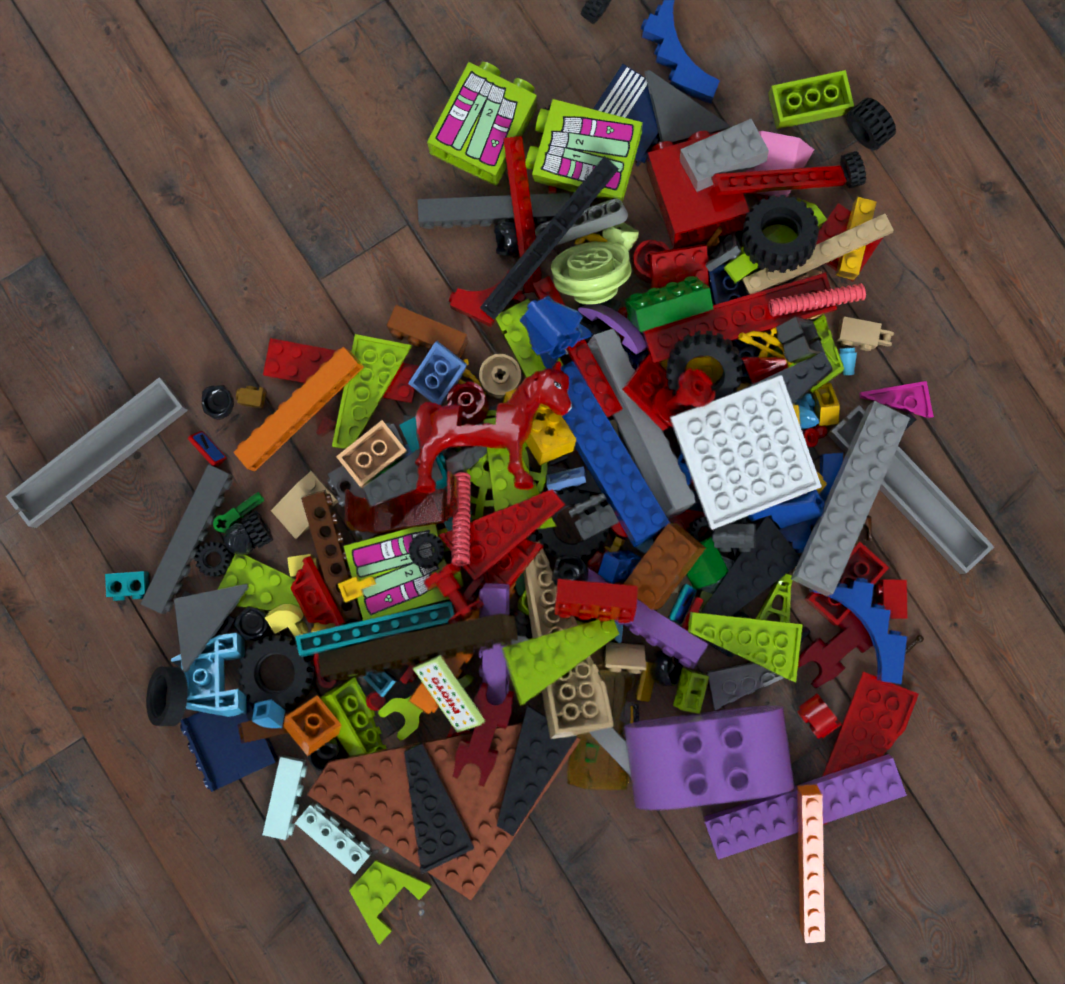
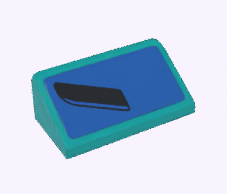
M683 584L668 616L669 620L679 625L682 624L697 590L688 584Z

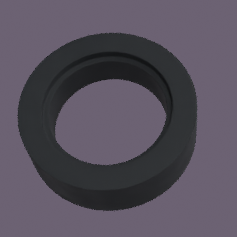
M160 666L155 669L150 678L146 696V708L148 718L155 726H176L184 715L188 697V686L185 673L181 668Z

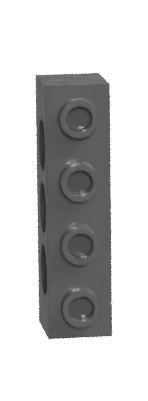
M341 466L328 473L330 479L327 481L332 490L336 489L338 493L336 498L341 507H346L348 511L345 513L350 523L354 522L357 528L354 531L359 540L375 538L386 532L376 511L372 506H369L363 489L346 468ZM345 482H350L351 489L348 492L342 491V485ZM357 498L360 500V506L353 509L351 501ZM363 515L369 517V523L365 526L360 524V518Z

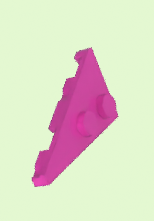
M927 381L859 393L860 398L876 401L882 405L911 412L926 418L934 417Z

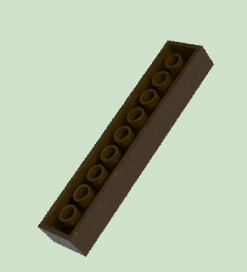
M499 613L318 653L321 677H329V680L338 679V681L348 680L349 676L363 677L367 676L368 672H373V674L385 672L384 669H401L402 665L407 664L408 666H415L420 664V661H427L437 656L453 658L456 657V653H463L464 655L475 653L474 649L485 651L493 649V645H500V647L512 645V641L518 640L514 616Z

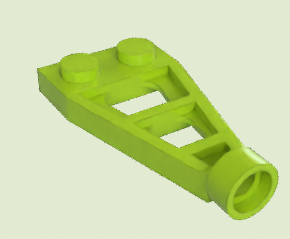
M785 574L774 583L756 619L766 620L771 613L779 616L780 622L790 623L792 575ZM776 595H780L784 599L781 611L772 608Z

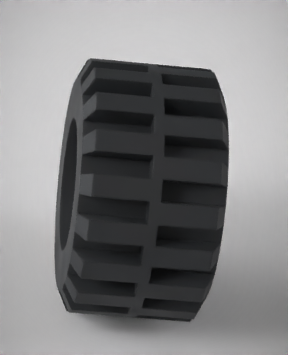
M867 97L846 114V122L853 136L859 143L873 151L878 150L896 133V126L892 116L882 104L873 98Z

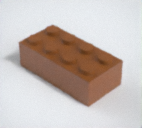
M395 305L386 325L390 331L389 333L395 339L402 341L404 338L410 341L409 344L420 348L421 345L427 348V352L438 341L460 359L469 342L467 334L398 305Z
M668 523L623 585L638 586L637 598L651 610L661 609L706 547L677 523Z

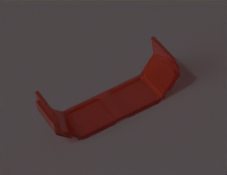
M450 471L447 472V486L443 489H437L432 493L420 492L397 496L371 507L366 498L356 497L348 489L345 490V522L350 530L384 533L409 527L444 523L459 512L458 478L453 476Z

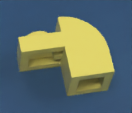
M280 605L270 610L265 617L275 634L287 627L294 637L308 633L307 625L301 621L304 613L296 605Z

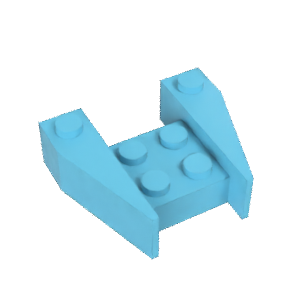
M238 633L218 635L210 639L200 656L189 667L188 672H184L188 686L186 709L226 717L247 714V702L244 693L238 689L225 691L224 661L240 659L245 656V639ZM180 654L172 658L171 662L182 669Z

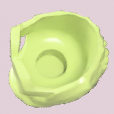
M625 222L602 231V237L607 239V241L621 244L628 251L636 244L639 234L637 229L627 225Z

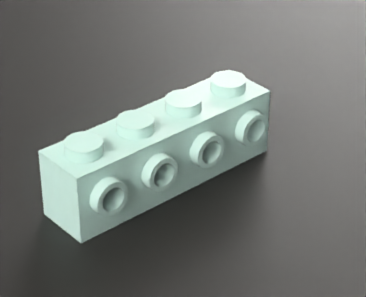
M285 755L280 757L263 835L286 840L289 835L292 836L295 824L292 823L293 816H297L299 804L296 803L298 796L301 797L304 786L301 785L302 777H306L308 766L305 765L306 760Z
M319 803L310 804L295 824L355 874L371 855L370 846L364 841L359 842L354 838L356 835L350 829L346 828L345 830L341 827V822L336 817L327 815L325 813L326 809Z

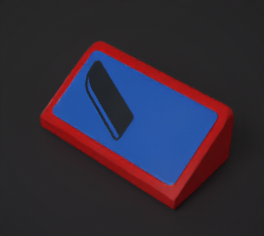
M203 431L188 437L192 445L212 466L218 467L227 459Z

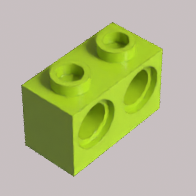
M682 668L673 706L682 711L700 714L709 676L699 671Z

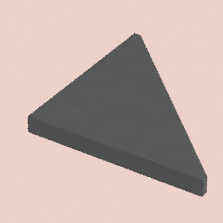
M650 70L645 71L661 142H674L686 139L699 131H708L710 133L729 128V124Z
M248 584L174 599L182 669L184 672H188L189 667L200 656L206 644L222 626L228 614L239 603L240 598L249 589Z

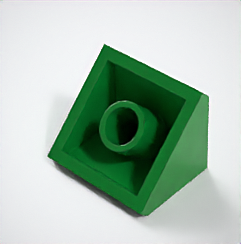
M712 537L700 542L706 549L687 573L695 589L715 584L729 571L718 549L714 548Z

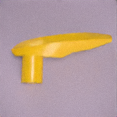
M592 233L577 238L574 244H582L585 239L597 242H607V239Z

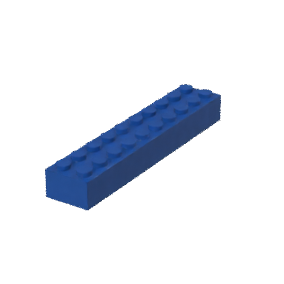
M572 361L561 367V370L569 376V389L567 392L572 403L570 411L562 415V417L576 437V450L599 489L604 493L606 501L610 504L619 523L635 548L661 534L670 522Z

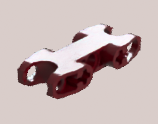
M852 611L838 625L841 631L825 644L820 637L817 638L799 656L798 668L810 661H814L819 667V674L811 683L815 689L834 679L845 669L840 660L855 647L861 653H864L873 646L869 633Z
M484 682L474 698L473 704L485 721L475 727L471 741L460 740L455 755V767L452 776L459 778L466 764H475L481 771L479 786L482 787L485 786L490 773L494 769L499 754L498 750L490 748L496 727L506 730L512 713L514 692L508 691L503 703L492 705L487 700L488 683Z

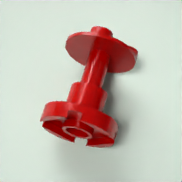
M688 369L679 378L677 395L674 396L673 391L668 389L659 390L654 396L652 409L669 426L673 427L670 417L685 412L684 405H693L701 408L714 400L715 390L712 391L711 389L713 383L703 371Z
M450 563L443 567V570L440 572H435L424 581L427 590L438 587L444 598L449 597L458 611L457 614L448 620L449 624L460 622V618L463 621L473 615V610L475 612L481 609L484 604L482 600H479L469 606L459 592L461 586L454 577L461 568Z

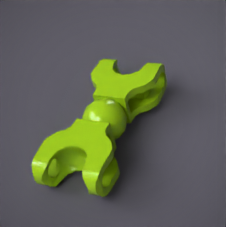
M468 674L457 681L465 689L474 678ZM410 697L407 699L393 698L378 712L380 717H386L392 712H400L404 716L405 725L397 734V738L400 741L404 740L418 728L419 716L423 712L408 701Z

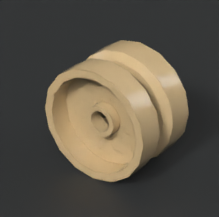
M494 354L488 357L482 363L479 370V379L483 390L493 398L504 399L506 392L518 388L521 384V369L518 362L506 354ZM500 374L504 375L502 380H499L497 376Z

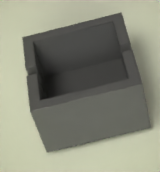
M795 317L776 327L778 331L777 337L785 345L783 346L785 350L784 356L789 362L798 364L824 352L820 340L808 345V342L819 337L813 321Z

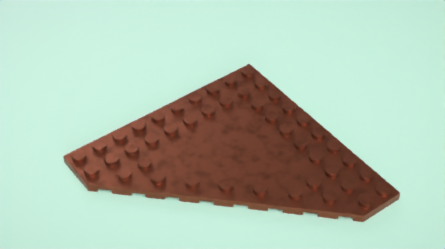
M522 722L508 725L506 730L496 727L490 748L498 750L499 754L494 769L490 773L484 787L479 786L481 771L477 765L472 763L464 766L459 778L452 777L455 767V755L460 740L471 741L473 732L423 742L475 846V849L428 871V873L472 900L580 742V737L577 736L576 741L514 836L497 827L496 823L521 732ZM419 743L379 750L369 754L349 756V758L329 760L307 795L420 867L404 755L405 750Z

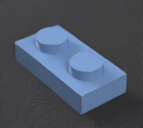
M584 466L546 475L548 491L551 489L558 491L565 487L579 486L582 483H586Z

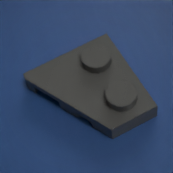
M736 231L721 239L716 249L712 252L711 257L713 260L705 265L710 272L727 260L736 258L741 252L740 239Z

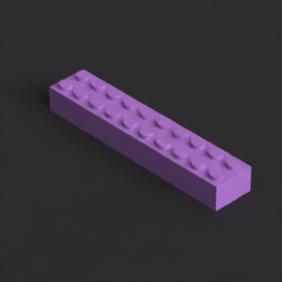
M887 754L796 785L789 792L758 798L704 817L717 858L721 859L798 833L797 786L818 785L822 793L823 824L907 796L893 757Z

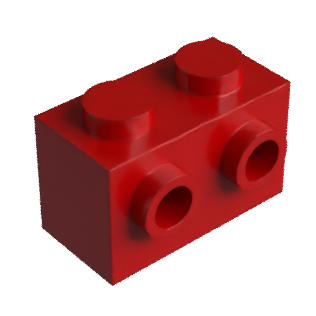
M879 580V584L876 585V593L879 595V603L877 604L885 605V609L890 610L889 619H908L907 580Z

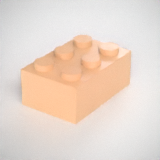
M382 420L336 457L363 489L383 469L407 455L408 451Z

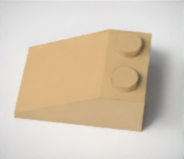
M312 471L302 478L271 510L295 539L299 538L310 528L301 500L302 496L326 490V493H330L333 505H330L331 509L338 503L333 493ZM316 508L318 516L322 517L326 514L324 508Z

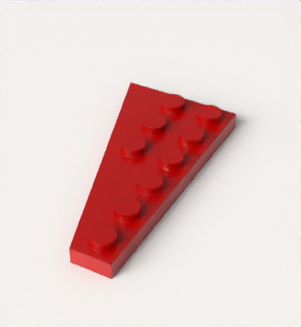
M551 489L528 500L474 520L469 524L470 561L463 567L474 581H477L566 504ZM452 530L439 535L451 552H453Z

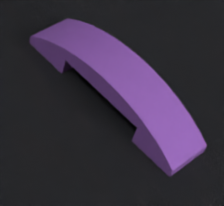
M586 304L579 307L578 311L591 321L600 318L624 336L622 344L635 354H639L647 349V344L638 329L617 311L600 304Z

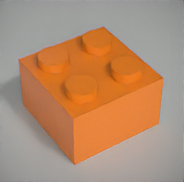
M317 695L287 715L283 727L308 756L339 735L342 724Z

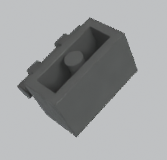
M604 493L598 496L593 495L590 497V500L582 504L578 503L574 505V508L568 510L571 518L579 515L581 518L574 522V525L583 541L619 522L610 504L603 508L601 507L600 503L607 500ZM594 506L596 512L586 516L584 511Z
M725 524L715 528L713 534L714 548H719V551L731 552V548H739V552H751V548H756V524Z

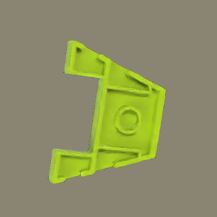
M824 315L813 323L833 371L809 390L812 393L844 371V366ZM778 347L774 349V351L781 355L783 354ZM768 354V356H767V357L777 358V357H775V356H773V355H771V354ZM792 363L791 365H788V367L794 366L796 364Z
M376 860L349 891L377 943L380 945L392 931L378 917L381 911L403 887L407 888L420 900L432 885Z

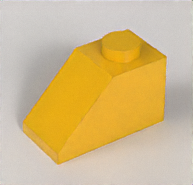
M826 383L813 392V399L815 400L814 409L820 421L819 426L839 424L840 404L832 384Z

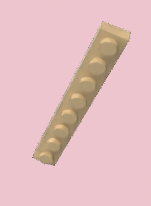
M886 214L880 215L817 244L811 258L802 267L798 265L796 270L790 271V269H787L786 273H779V270H774L773 273L768 272L769 269L764 268V270L762 269L743 278L742 281L749 295L770 289L889 235L894 230Z

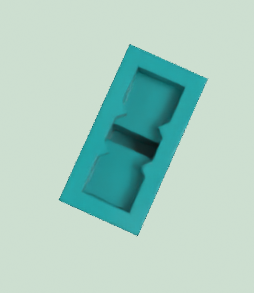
M149 572L105 574L106 597H113V601L125 600V596H132V599H143L150 585ZM137 580L141 583V588L138 591L134 589V583ZM117 582H120L122 585V588L119 592L115 590V584Z

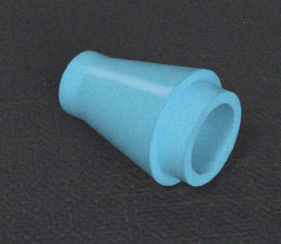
M855 348L840 349L839 355L844 366L843 375H855L854 370L857 357Z

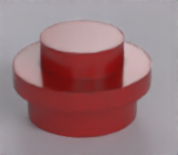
M377 691L371 692L366 698V705L370 710L378 711L385 705V697L380 696Z

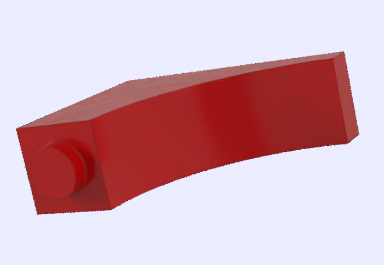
M499 283L482 291H466L457 288L456 293L452 292L448 301L450 302V308L492 328L495 320L481 310L480 306Z

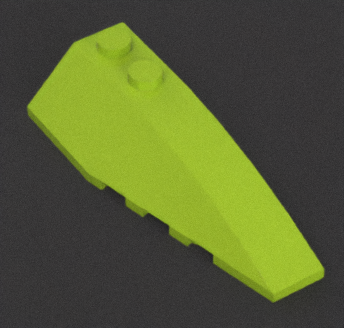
M802 200L807 204V208L810 207L814 211L813 216L817 217L820 228L827 221L826 217L816 204ZM771 225L762 231L767 239L775 243H789L798 237L794 230L785 225ZM744 247L741 248L739 255L730 260L724 267L735 283L759 268L758 263L753 264L749 260L750 256H746Z
M355 677L320 697L342 724L337 738L350 756L364 753L369 754L387 749L386 745L382 744L379 736L382 733L380 727H376L373 718L375 713L367 707L366 696Z

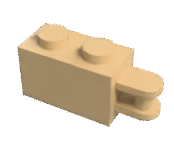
M844 316L839 323L836 342L841 343V346L844 347L858 346L860 350L871 351V349L876 348L878 345L891 346L892 342L890 340L894 332L882 330L881 323ZM880 335H883V340H879Z

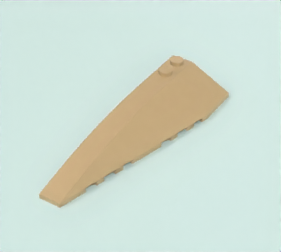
M543 548L523 571L533 638L578 626L574 616L562 618L559 615H555L557 586L552 581L553 573ZM591 656L542 690L550 739L574 736L614 726L607 689L604 681L599 676V670L596 664L593 663Z

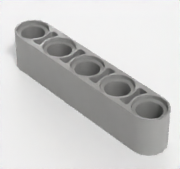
M612 199L587 208L557 245L625 222L628 218V212L620 199ZM550 221L536 228V237L540 235Z

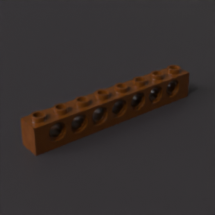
M326 490L304 495L301 497L327 589L345 622L339 626L347 625L349 619H355L357 622L363 621L357 598L351 600L353 607L346 609L342 604L344 599L341 591L337 587V583L349 580L352 576L346 562L345 550H343L341 542H344L343 535L336 527L338 518L336 512L332 513L330 505H333L330 493H326ZM316 508H324L326 515L323 517L318 516ZM321 527H330L331 534L324 535L321 532ZM327 545H334L337 552L334 554L329 553L326 549ZM332 564H340L342 571L335 572L332 569Z

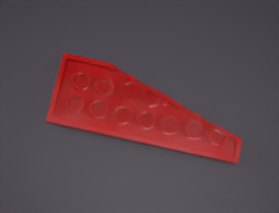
M862 671L822 777L883 756L905 731L919 694L890 682L879 681L876 676Z

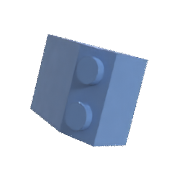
M436 341L408 384L432 403L441 405L447 400L449 391L459 382L467 364Z

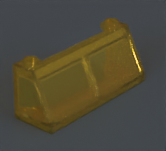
M598 669L599 676L604 681L607 689L613 728L624 738L627 691L632 690L635 686V673H629L621 670V672H611L607 669ZM589 732L578 734L577 736L581 740L569 756L567 784L583 789L627 790L629 782L628 773L622 769L619 763ZM586 742L592 743L593 748L587 747L586 750Z

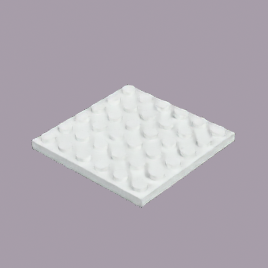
M782 375L714 400L705 407H696L670 417L710 529L723 526L821 487Z

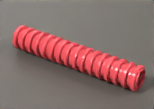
M859 283L858 286L853 284L852 287L847 285L846 288L842 286L840 289L836 287L834 290L832 288L829 289V291L825 289L821 292L819 290L817 293L811 292V294L805 293V295L800 294L799 296L776 298L775 301L770 299L769 311L774 317L776 314L780 316L782 313L788 314V312L794 313V311L800 312V310L823 308L824 305L829 307L830 304L835 306V304L852 303L853 300L855 302H858L859 299L863 301L866 298V289L862 283Z
M459 472L453 476L452 563L464 566L470 561L469 507L471 476L468 473Z

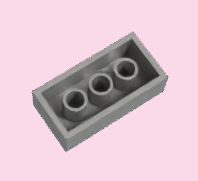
M749 119L681 149L680 162L696 192L713 185L711 178L714 174L744 172L766 162L769 150L752 119Z

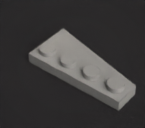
M753 662L707 671L714 710L784 678Z

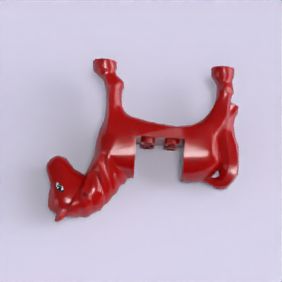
M557 361L552 368L534 372L531 376L524 379L506 403H498L496 424H464L462 426V405L440 406L432 402L423 403L416 415L417 439L420 447V455L415 461L416 466L419 467L417 469L418 481L416 483V490L423 493L435 492L436 482L432 477L435 458L445 448L458 446L507 449L509 452L508 472L515 477L514 487L521 490L532 489L534 487V478L524 469L522 449L531 432L533 416L540 404L548 406L555 414L561 416L568 413L572 406L567 392L569 389V376L561 370V362Z

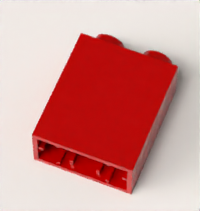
M699 131L692 134L686 142L674 145L671 141H664L655 145L652 151L648 152L647 172L673 249L709 240L719 226H721L722 232L718 237L730 234L733 231L743 230L745 216L750 212L743 193L717 195L714 185L696 192L680 162L681 149L717 133L710 134L708 131Z

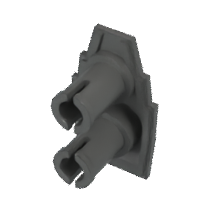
M460 446L463 450L456 452L453 447L445 448L442 453L447 458L445 462L448 477H452L459 472H465L487 453V447Z

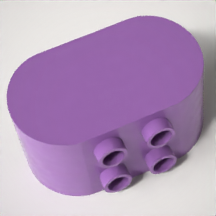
M752 706L702 712L700 714L694 713L643 720L624 726L636 808L647 810L685 808L769 797L794 789L783 706Z

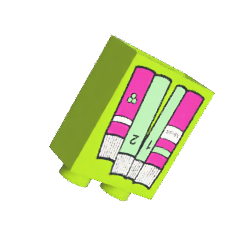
M468 62L427 144L431 155L497 186L507 168L503 138L523 136L537 109V95L533 93L535 88L529 82L515 78L513 83L499 77L501 71L488 62H481L479 67Z
M553 99L550 110L541 108L538 114L535 131L543 133L540 147L530 146L526 158V168L533 170L532 176L537 183L575 192L605 156L619 170L596 198L605 201L620 199L623 203L642 135L643 122Z
M434 521L344 546L352 578L358 576L359 581H362L368 577H374L376 582L375 585L364 588L363 592L365 595L357 598L363 621L449 600V597H443L438 587L427 590L424 581L435 572H440L443 570V567L448 565L446 554H444L443 560L439 565L425 569L415 565L410 559L408 552L410 542L418 534L432 533L441 539L439 535L448 532L447 528L439 529L438 524ZM443 542V545L445 547L444 552L450 551L447 545ZM424 543L419 548V554L423 558H430L434 554V547L430 543ZM459 571L454 577L462 588L464 587L461 571Z

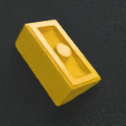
M646 661V670H641L635 696L640 701L649 702L654 685V680L651 677V667L653 665L651 662Z

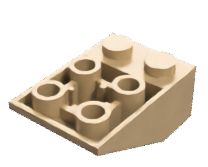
M608 642L604 646L603 665L611 672H621L622 668L627 669L629 673L641 674V670H646L645 645Z

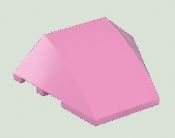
M759 131L769 150L767 161L746 170V172L804 168L814 149L797 137ZM791 190L755 193L766 196L775 195V197L786 195L788 197Z

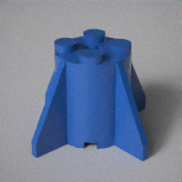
M546 296L538 302L536 300L531 301L527 306V312L520 319V322L527 329L532 349L537 355L540 354L546 368H552L558 358L567 353L565 351L566 348L569 346L573 348L578 341L593 335L588 328L579 324L583 318L579 311L553 301L550 296Z

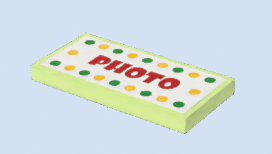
M441 656L417 664L413 668L457 732L479 726L485 721Z

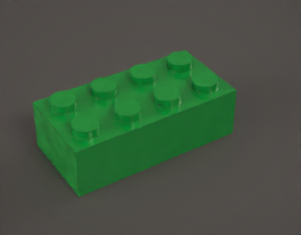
M694 276L687 277L684 281L678 283L670 282L662 288H651L646 293H635L630 295V298L624 299L628 319L640 332L713 310L710 287Z

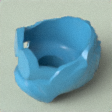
M805 394L801 400L795 403V405H799L801 429H808L820 423L814 413L815 400L811 394Z

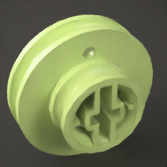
M609 241L587 242L568 248L552 261L551 271L554 276V285L561 293L574 296V299L579 303L598 304L605 302L617 294L618 287L625 283L631 275L632 269L629 262V252L623 245Z

